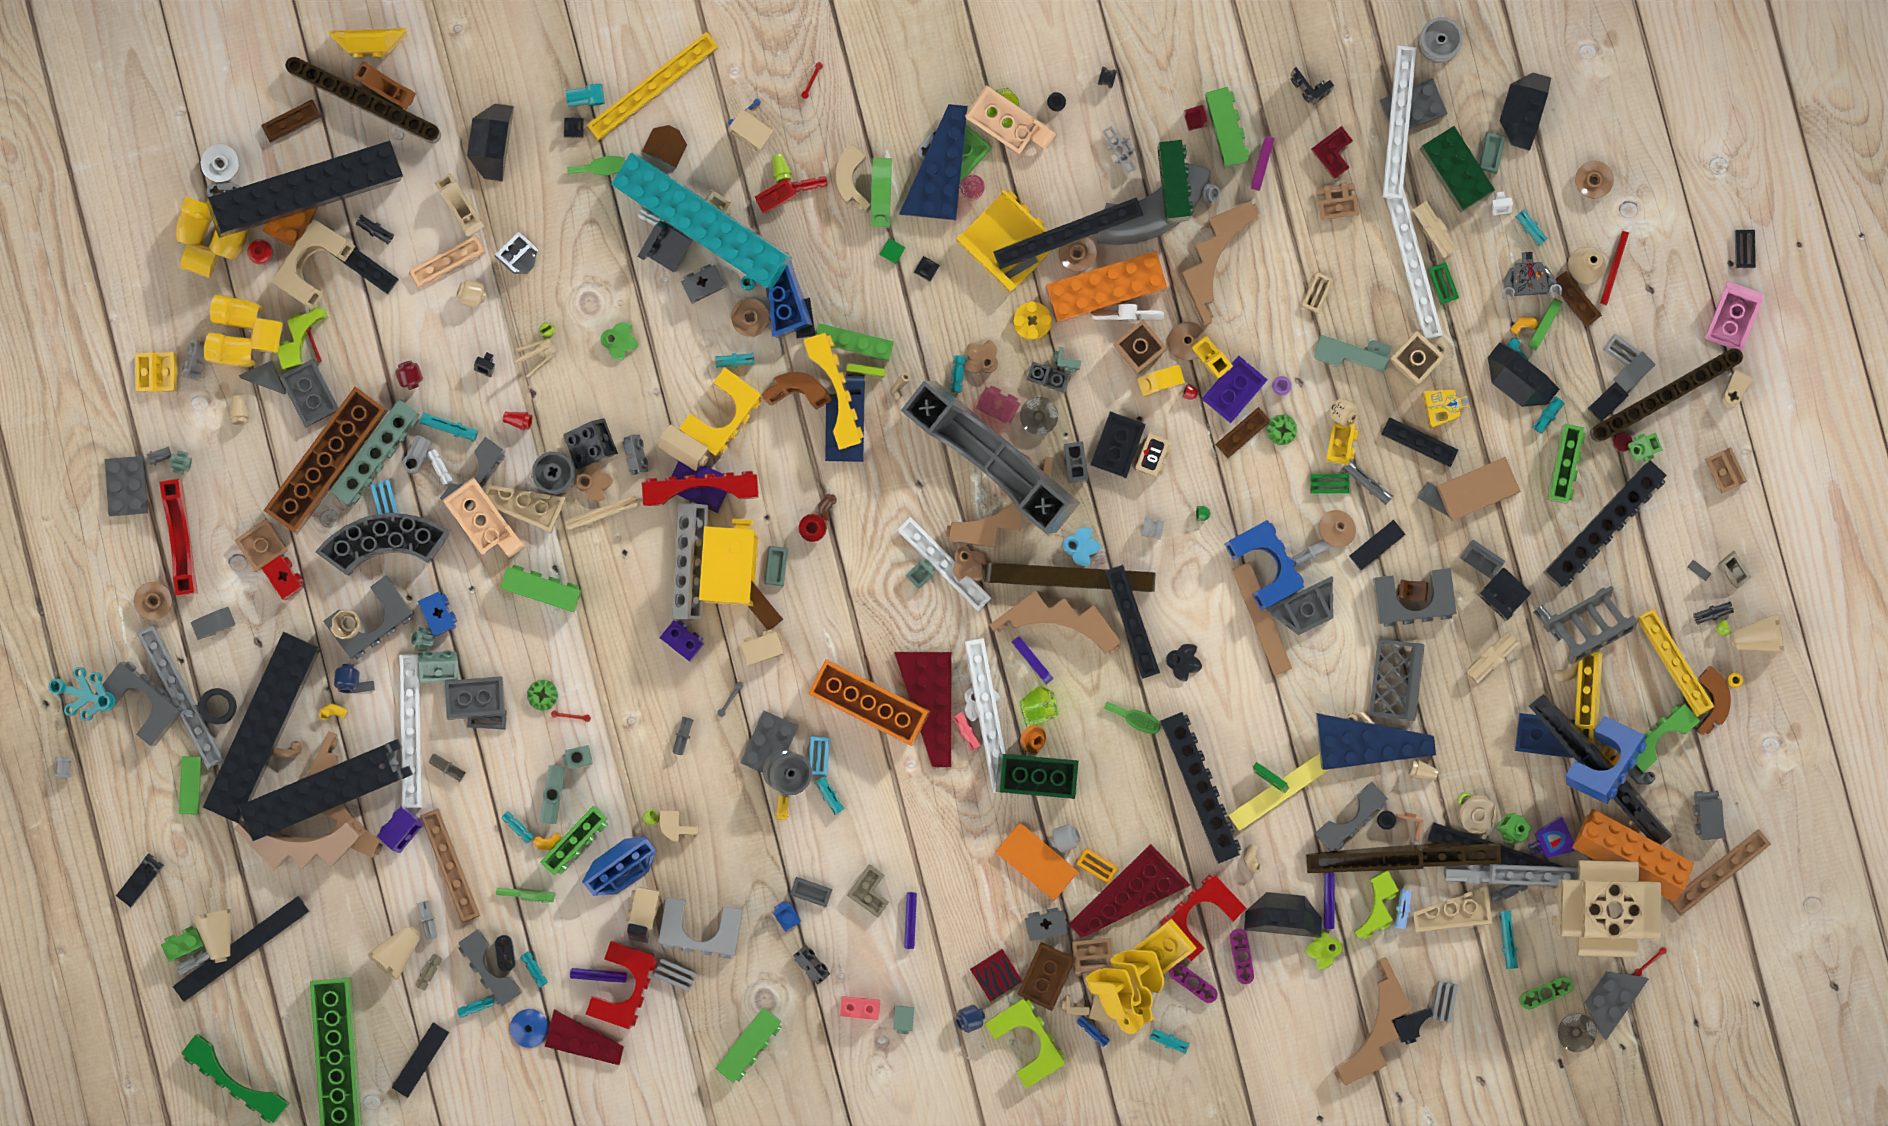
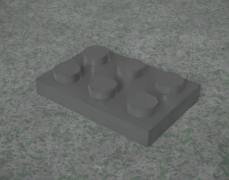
M1434 79L1413 86L1409 130L1448 114ZM1392 95L1380 99L1388 123L1390 122Z
M314 359L279 376L305 427L334 414L339 407Z
M144 456L105 459L108 515L112 517L148 514Z
M502 676L445 681L447 720L505 715Z
M763 710L740 763L763 773V765L766 758L778 749H789L799 726Z

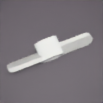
M1119 304L1118 311H1098L1091 314L1092 319L1137 321L1142 319H1164V312L1137 311L1136 304Z

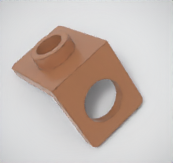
M1405 812V816L1396 814L1398 818L1418 822L1414 841L1418 842L1423 820L1417 819L1416 814Z

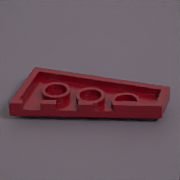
M554 1009L544 1047L620 1065L624 1050L623 1045Z

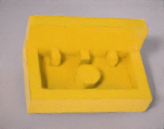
M1333 423L1326 458L1327 462L1349 465L1350 459H1354L1356 448H1352L1353 441H1357L1359 430H1355V423H1352V426H1342Z

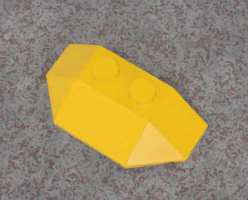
M405 28L329 31V36L350 56H354L355 59H363L365 55H373V58H383L384 55H389L407 36V30Z

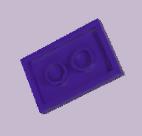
M1239 355L1231 363L1233 367L1222 375L1201 399L1230 424L1268 380Z
M678 461L671 477H676L677 480L684 479V476L688 475L703 478L704 474H715V477H722V473L705 465L703 467L700 466L697 471H694ZM699 487L686 490L677 495L696 504L708 505L709 510L718 513L728 492L711 487Z

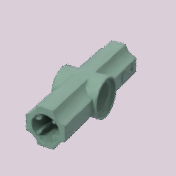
M548 766L540 822L557 823L565 767ZM551 789L557 791L558 796L555 800L548 798V791Z

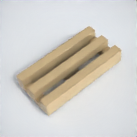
M1316 271L1301 307L1319 314L1334 279ZM1318 277H1320L1322 279L1311 301V304L1308 305V299L1312 293V290L1315 286ZM1325 280L1329 281L1318 307L1314 308Z

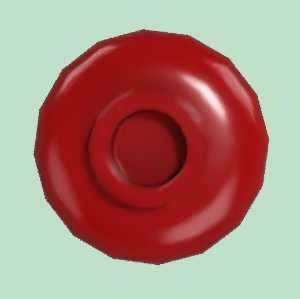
M257 239L249 244L247 255L253 263L266 265L272 260L274 250L267 241Z

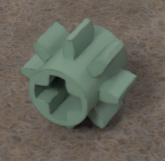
M178 450L177 454L171 455L169 467L174 468V473L183 475L184 471L189 472L192 458L188 457L187 452Z
M418 627V631L412 633L411 643L415 645L416 650L427 651V647L431 648L433 646L435 636L430 633L431 629Z

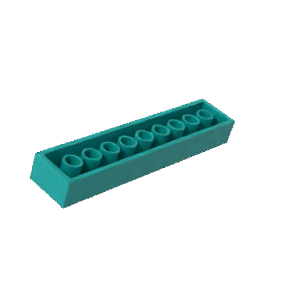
M630 153L611 183L612 186L767 289L772 290L792 259L791 256L635 153Z

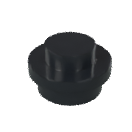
M1054 92L1049 95L1047 105L1052 111H1061L1066 105V98L1063 94Z
M1382 811L1377 817V823L1384 830L1392 829L1396 824V816L1391 811Z

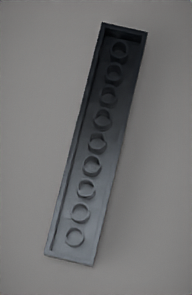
M389 140L208 197L206 204L218 237L222 238L399 182L403 174Z
M287 632L282 633L203 808L236 823L243 821L238 806L253 799L274 749L280 740L321 650L320 647Z

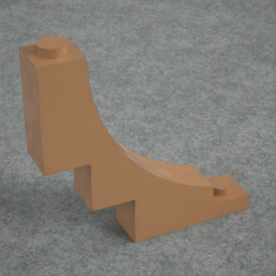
M1251 201L1208 219L1214 237L1194 247L1201 264L1181 273L1204 326L1211 324V318H1213L1210 307L1206 308L1205 305L1214 300L1213 279L1222 251L1240 230L1258 220L1259 209Z
M1045 456V461L1040 462V469L1050 477L1053 457ZM1012 502L1002 511L981 520L951 522V526L947 525L946 537H949V542L995 548L997 529L1020 532L1022 513L1016 509Z
M1036 591L989 624L993 632L996 629L1000 632L1007 627V621H1010L1014 628L1039 623L1065 626L1091 639L1104 654L1108 652L1113 654L1120 648L1118 644L1121 643L1094 605L1078 616L1065 598L1049 609Z
M328 731L308 776L338 764L339 756L330 753L331 749L334 750L337 746V734ZM346 803L322 813L338 821L333 832L354 818ZM363 827L366 833L352 846V849L367 856L375 857L382 850V841Z
M354 818L330 834L312 838L293 837L275 832L252 841L244 821L234 828L273 870L281 866L289 857L301 868H304L317 855L331 867L366 833L363 825Z
M1386 957L1378 960L1380 964L1377 966L1381 976L1385 975L1386 978L1377 982L1378 1009L1371 1032L1362 1046L1345 1062L1336 1066L1337 1072H1334L1338 1082H1343L1344 1085H1348L1387 1066L1379 1048L1399 1038L1391 1020L1412 1011Z

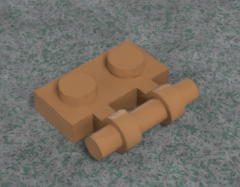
M1344 182L1337 186L1324 185L1323 188L1316 189L1317 196L1325 195V200L1318 201L1321 221L1359 215L1357 195L1349 196L1348 191H1355L1354 183L1347 184ZM1342 193V198L1332 199L1331 194Z

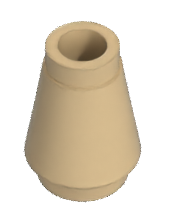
M233 396L230 414L232 424L243 425L248 423L249 415L244 396Z
M1412 760L1409 765L1408 775L1417 779L1436 780L1438 769L1420 760Z

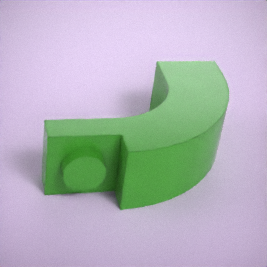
M873 158L871 227H890L892 158Z

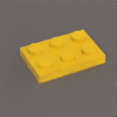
M1170 919L1133 949L1155 952L1164 974L1191 954L1196 947L1176 923Z

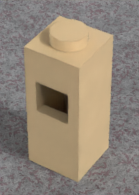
M670 425L660 436L658 448L694 471H697L700 466L703 467L707 463L709 448L676 427Z

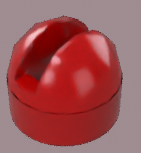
M1187 383L1182 398L1187 400L1195 399L1198 395V390L1195 386Z

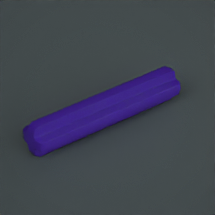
M1325 873L1324 929H1334L1335 873Z
M907 892L905 949H914L916 892Z
M571 968L570 978L625 983L627 981V973Z

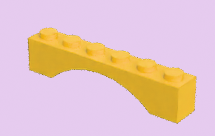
M826 333L804 339L809 358L826 371L836 389L839 412L833 432L839 450L861 443V438H864L861 427H857L855 420L858 419L856 411L851 409L849 402L852 401L849 390L845 391L843 383H846L843 372L839 373L837 365L840 364L837 353L833 354L831 347L834 346L831 335L827 336Z

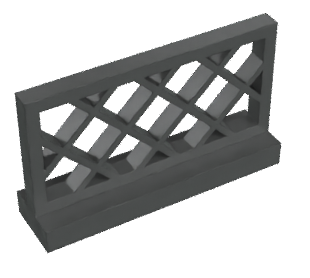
M1378 639L1369 715L1416 721L1424 644ZM1382 644H1390L1394 649L1387 657L1381 652ZM1393 645H1400V647L1396 649ZM1404 646L1412 647L1411 655L1406 659L1398 652ZM1397 653L1403 661L1394 668L1387 659ZM1386 661L1392 670L1383 676L1379 672V666ZM1405 663L1409 668V674L1402 679L1396 669ZM1395 672L1400 681L1391 687L1385 678ZM1384 680L1390 689L1380 695L1376 690L1377 684ZM1403 682L1407 687V693L1400 698L1394 691V688ZM1390 691L1398 698L1391 706L1383 699ZM1380 699L1388 707L1382 713L1374 712V705ZM1398 702H1401L1405 707L1404 715L1395 714L1391 708Z

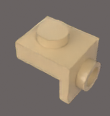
M711 189L705 200L730 216L734 204Z

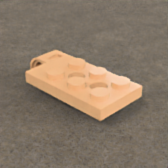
M987 85L965 115L968 120L1018 154L1021 153L1030 139L1046 150L1057 135L1049 127ZM995 107L996 114L992 117L987 116L988 108ZM1007 117L1011 118V125L1009 127H1003V119Z
M475 478L470 479L442 500L480 554H484L498 544L503 553L510 559L524 548L519 538L505 522ZM467 500L474 501V507L471 510H466L464 507ZM478 515L485 516V522L482 525H477L475 522Z

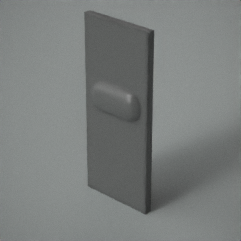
M1694 560L1688 565L1690 570L1705 581L1711 575L1708 570Z
M374 681L359 683L358 688L353 690V693L375 690Z

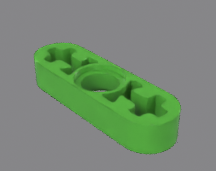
M1556 298L1552 300L1528 344L1530 348L1538 349L1563 303Z
M1559 977L1524 992L1519 998V1003L1528 1010L1536 1008L1570 993L1573 989V982L1567 977ZM1562 980L1565 983H1569V985L1566 986V991H1564V989H1558L1556 991L1559 994L1555 995V989L1551 986L1552 984H1554L1555 987H1558L1561 985ZM1546 987L1551 990V996L1548 999H1544L1541 996V990ZM1537 991V996L1541 1002L1538 1003V1000L1535 999L1531 1001V1006L1524 1004L1525 996L1528 995V997L1532 998L1536 996L1534 992Z

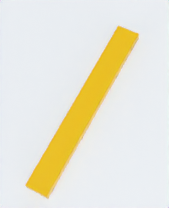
M705 32L587 124V127L598 141L718 49V45Z

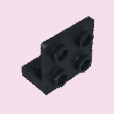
M1297 67L1291 72V82L1296 88L1300 87L1303 91V98L1307 103L1311 102L1312 105H1315L1330 94L1334 88L1331 80L1327 82L1323 80L1313 89Z
M659 221L655 224L637 257L642 260L649 257L670 271L675 272L693 240L663 221Z
M605 418L590 421L563 435L576 469H581L600 459L618 454Z
M1502 568L1477 595L1504 621H1507L1531 595V592L1506 568Z

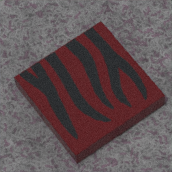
M1003 949L970 968L990 1002L1023 982Z

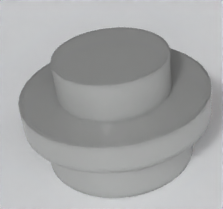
M1206 184L1202 190L1203 200L1208 203L1216 201L1219 197V189L1214 184Z

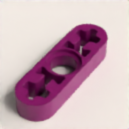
M1265 136L1250 189L1257 191L1261 189L1274 142L1272 137Z
M1234 929L1230 933V943L1236 977L1240 983L1250 984L1254 979V970L1247 933L1242 929ZM1236 932L1244 935V938L1241 939V945L1246 944V948L1235 950L1234 946H1238V941L1233 939L1236 936ZM1239 951L1247 953L1246 961L1239 962L1236 955ZM1249 963L1250 967H1246V972L1250 973L1251 976L1245 981L1244 978H1240V975L1243 974V969H1238V965Z
M1178 963L1169 970V975L1172 979L1204 1002L1212 1003L1217 999V990L1183 964ZM1180 966L1182 968L1181 972L1185 975L1187 971L1190 973L1185 978L1184 983L1180 981L1183 977L1180 975L1175 977L1173 975L1174 971L1172 969L1174 967L1178 968ZM1195 977L1198 979L1199 984L1196 988L1188 986L1189 978ZM1202 983L1206 984L1203 988L1207 991L1213 990L1212 994L1214 996L1212 999H1205V994L1200 991V994L1196 993L1201 988Z

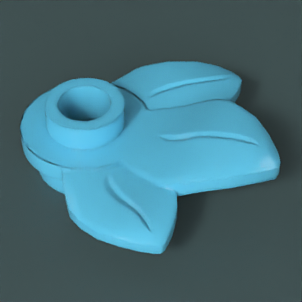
M1090 528L1078 529L1074 536H1068L1063 542L1065 552L1072 555L1074 562L1082 566H1090L1089 555H1093L1101 549V545L1096 540L1090 538L1092 533ZM1075 542L1076 548L1071 549L1069 543Z

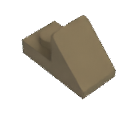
M1734 550L1717 565V568L1725 573L1736 589L1751 577Z

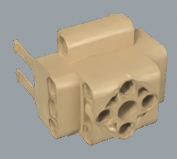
M1579 860L1578 880L1559 879V886L1553 887V897H1558V916H1552V926L1558 927V936L1577 937V956L1637 957L1638 939L1660 938L1661 884L1660 882L1639 881L1638 862ZM1615 901L1620 905L1621 913L1616 918H1610L1607 915L1606 908L1609 903Z

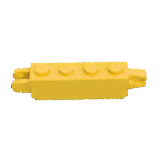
M1601 649L1583 658L1578 664L1575 725L1583 734L1584 728L1589 729L1588 739L1593 744L1595 743L1594 730L1598 726L1603 654Z

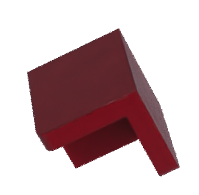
M1203 105L1184 110L1183 114L1188 132L1207 127L1208 121Z

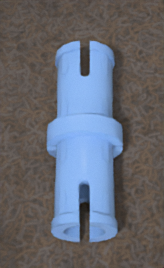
M1400 889L1398 906L1395 908L1397 914L1394 927L1406 929L1408 912H1411L1409 906L1412 891Z

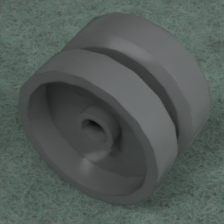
M550 451L536 459L532 467V477L534 483L543 492L549 495H560L566 493L573 486L576 479V470L574 464L566 455ZM553 470L558 471L556 472V477L551 476Z
M778 749L766 758L763 765V777L771 788L786 795H796L808 787L812 778V768L810 762L804 756L788 749Z

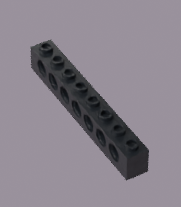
M1651 460L1647 461L1543 573L1559 588L1567 587L1574 580L1572 576L1576 572L1581 573L1586 568L1587 564L1585 562L1589 558L1594 559L1600 553L1598 548L1602 544L1606 546L1613 539L1612 534L1614 531L1617 530L1619 532L1627 524L1625 520L1629 516L1632 518L1640 510L1638 506L1642 502L1645 504L1653 496L1651 492L1655 488L1659 490L1665 484L1664 478L1667 475ZM1643 478L1648 479L1650 482L1648 489L1643 488L1641 485ZM1630 492L1635 493L1637 496L1635 503L1628 500ZM1617 506L1622 507L1624 510L1622 517L1615 514ZM1604 520L1609 521L1611 524V528L1608 531L1602 528ZM1590 534L1597 536L1598 541L1596 544L1589 542ZM1577 548L1584 550L1585 555L1583 558L1576 556ZM1564 562L1571 564L1572 569L1570 572L1563 570L1562 565Z
M1183 712L1160 720L1217 863L1219 864L1239 856V851L1242 850L1238 840L1233 839L1231 833L1234 832L1231 822H1227L1224 815L1227 812L1224 805L1219 804L1217 797L1220 795L1217 787H1212L1210 779L1213 777L1209 768L1205 769L1203 761H1205L1202 750L1198 751L1196 747L1198 740L1195 733L1190 732L1188 726L1191 725L1188 715H1183ZM1177 728L1185 730L1184 738L1178 739L1175 736ZM1184 746L1192 748L1191 756L1186 757L1182 754ZM1193 763L1200 767V771L1196 775L1191 774L1189 771V767ZM1200 781L1205 782L1207 785V789L1203 793L1199 792L1196 788L1197 783ZM1207 799H1211L1214 802V808L1209 811L1204 808V802ZM1214 817H1218L1221 820L1219 828L1211 826V820ZM1221 835L1228 837L1229 842L1226 846H1221L1218 843V838Z

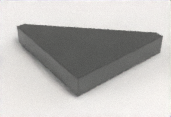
M272 361L239 375L241 379L281 394H286Z

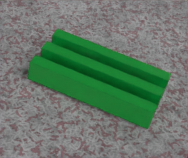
M1446 262L1427 269L1440 305L1459 299ZM1440 268L1444 269L1451 291L1453 293L1452 297H1450ZM1435 270L1439 277L1446 299H1443L1438 282L1433 272Z
M1311 474L1310 494H1349V474ZM1345 478V482H1314V479ZM1314 486H1345V489L1314 490Z
M1258 762L1254 764L1253 770L1255 774L1286 794L1289 790L1287 782Z

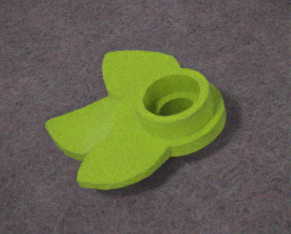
M1321 931V938L1314 937L1315 942L1310 943L1304 950L1306 955L1317 959L1316 968L1318 970L1329 968L1333 964L1334 958L1338 957L1343 950L1342 943L1338 939L1331 938L1327 932ZM1334 944L1336 946L1335 951H1330V945Z

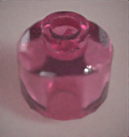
M968 175L963 178L960 191L965 199L975 201L984 194L985 184L982 178L977 175Z

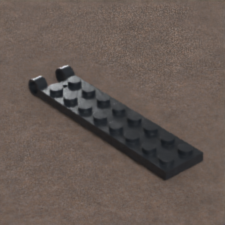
M396 739L239 805V810L252 841L261 839L413 775L410 766L393 772L386 754L402 748L399 740ZM380 764H384L385 768L380 769Z

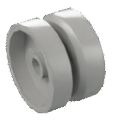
M1438 17L1429 21L1419 36L1418 46L1422 55L1434 63H1444L1451 60L1463 43L1461 28L1455 21L1445 17Z

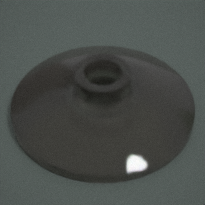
M1034 397L1026 401L1022 406L1020 421L1024 429L1029 433L1044 435L1056 426L1058 411L1054 403L1049 399ZM1037 413L1042 414L1043 418L1041 420L1035 418Z
M1579 1013L1570 1014L1558 1026V1039L1562 1046L1569 1051H1585L1593 1045L1596 1039V1027L1593 1021L1586 1015ZM1578 1029L1579 1035L1574 1036L1573 1030Z

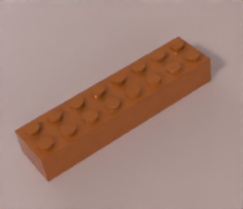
M354 387L263 511L292 532L298 534L387 414L388 410L357 387Z

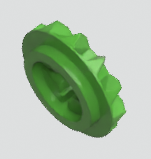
M1277 415L1268 423V437L1277 445H1288L1294 441L1297 434V424L1293 418L1287 415ZM1284 424L1285 429L1289 430V432L1283 433V436H1281V432L1275 428L1282 427Z
M538 680L529 687L527 699L533 708L548 710L557 702L558 691L550 681ZM545 687V694L551 697L543 698V701L540 703V697L534 693L541 692Z

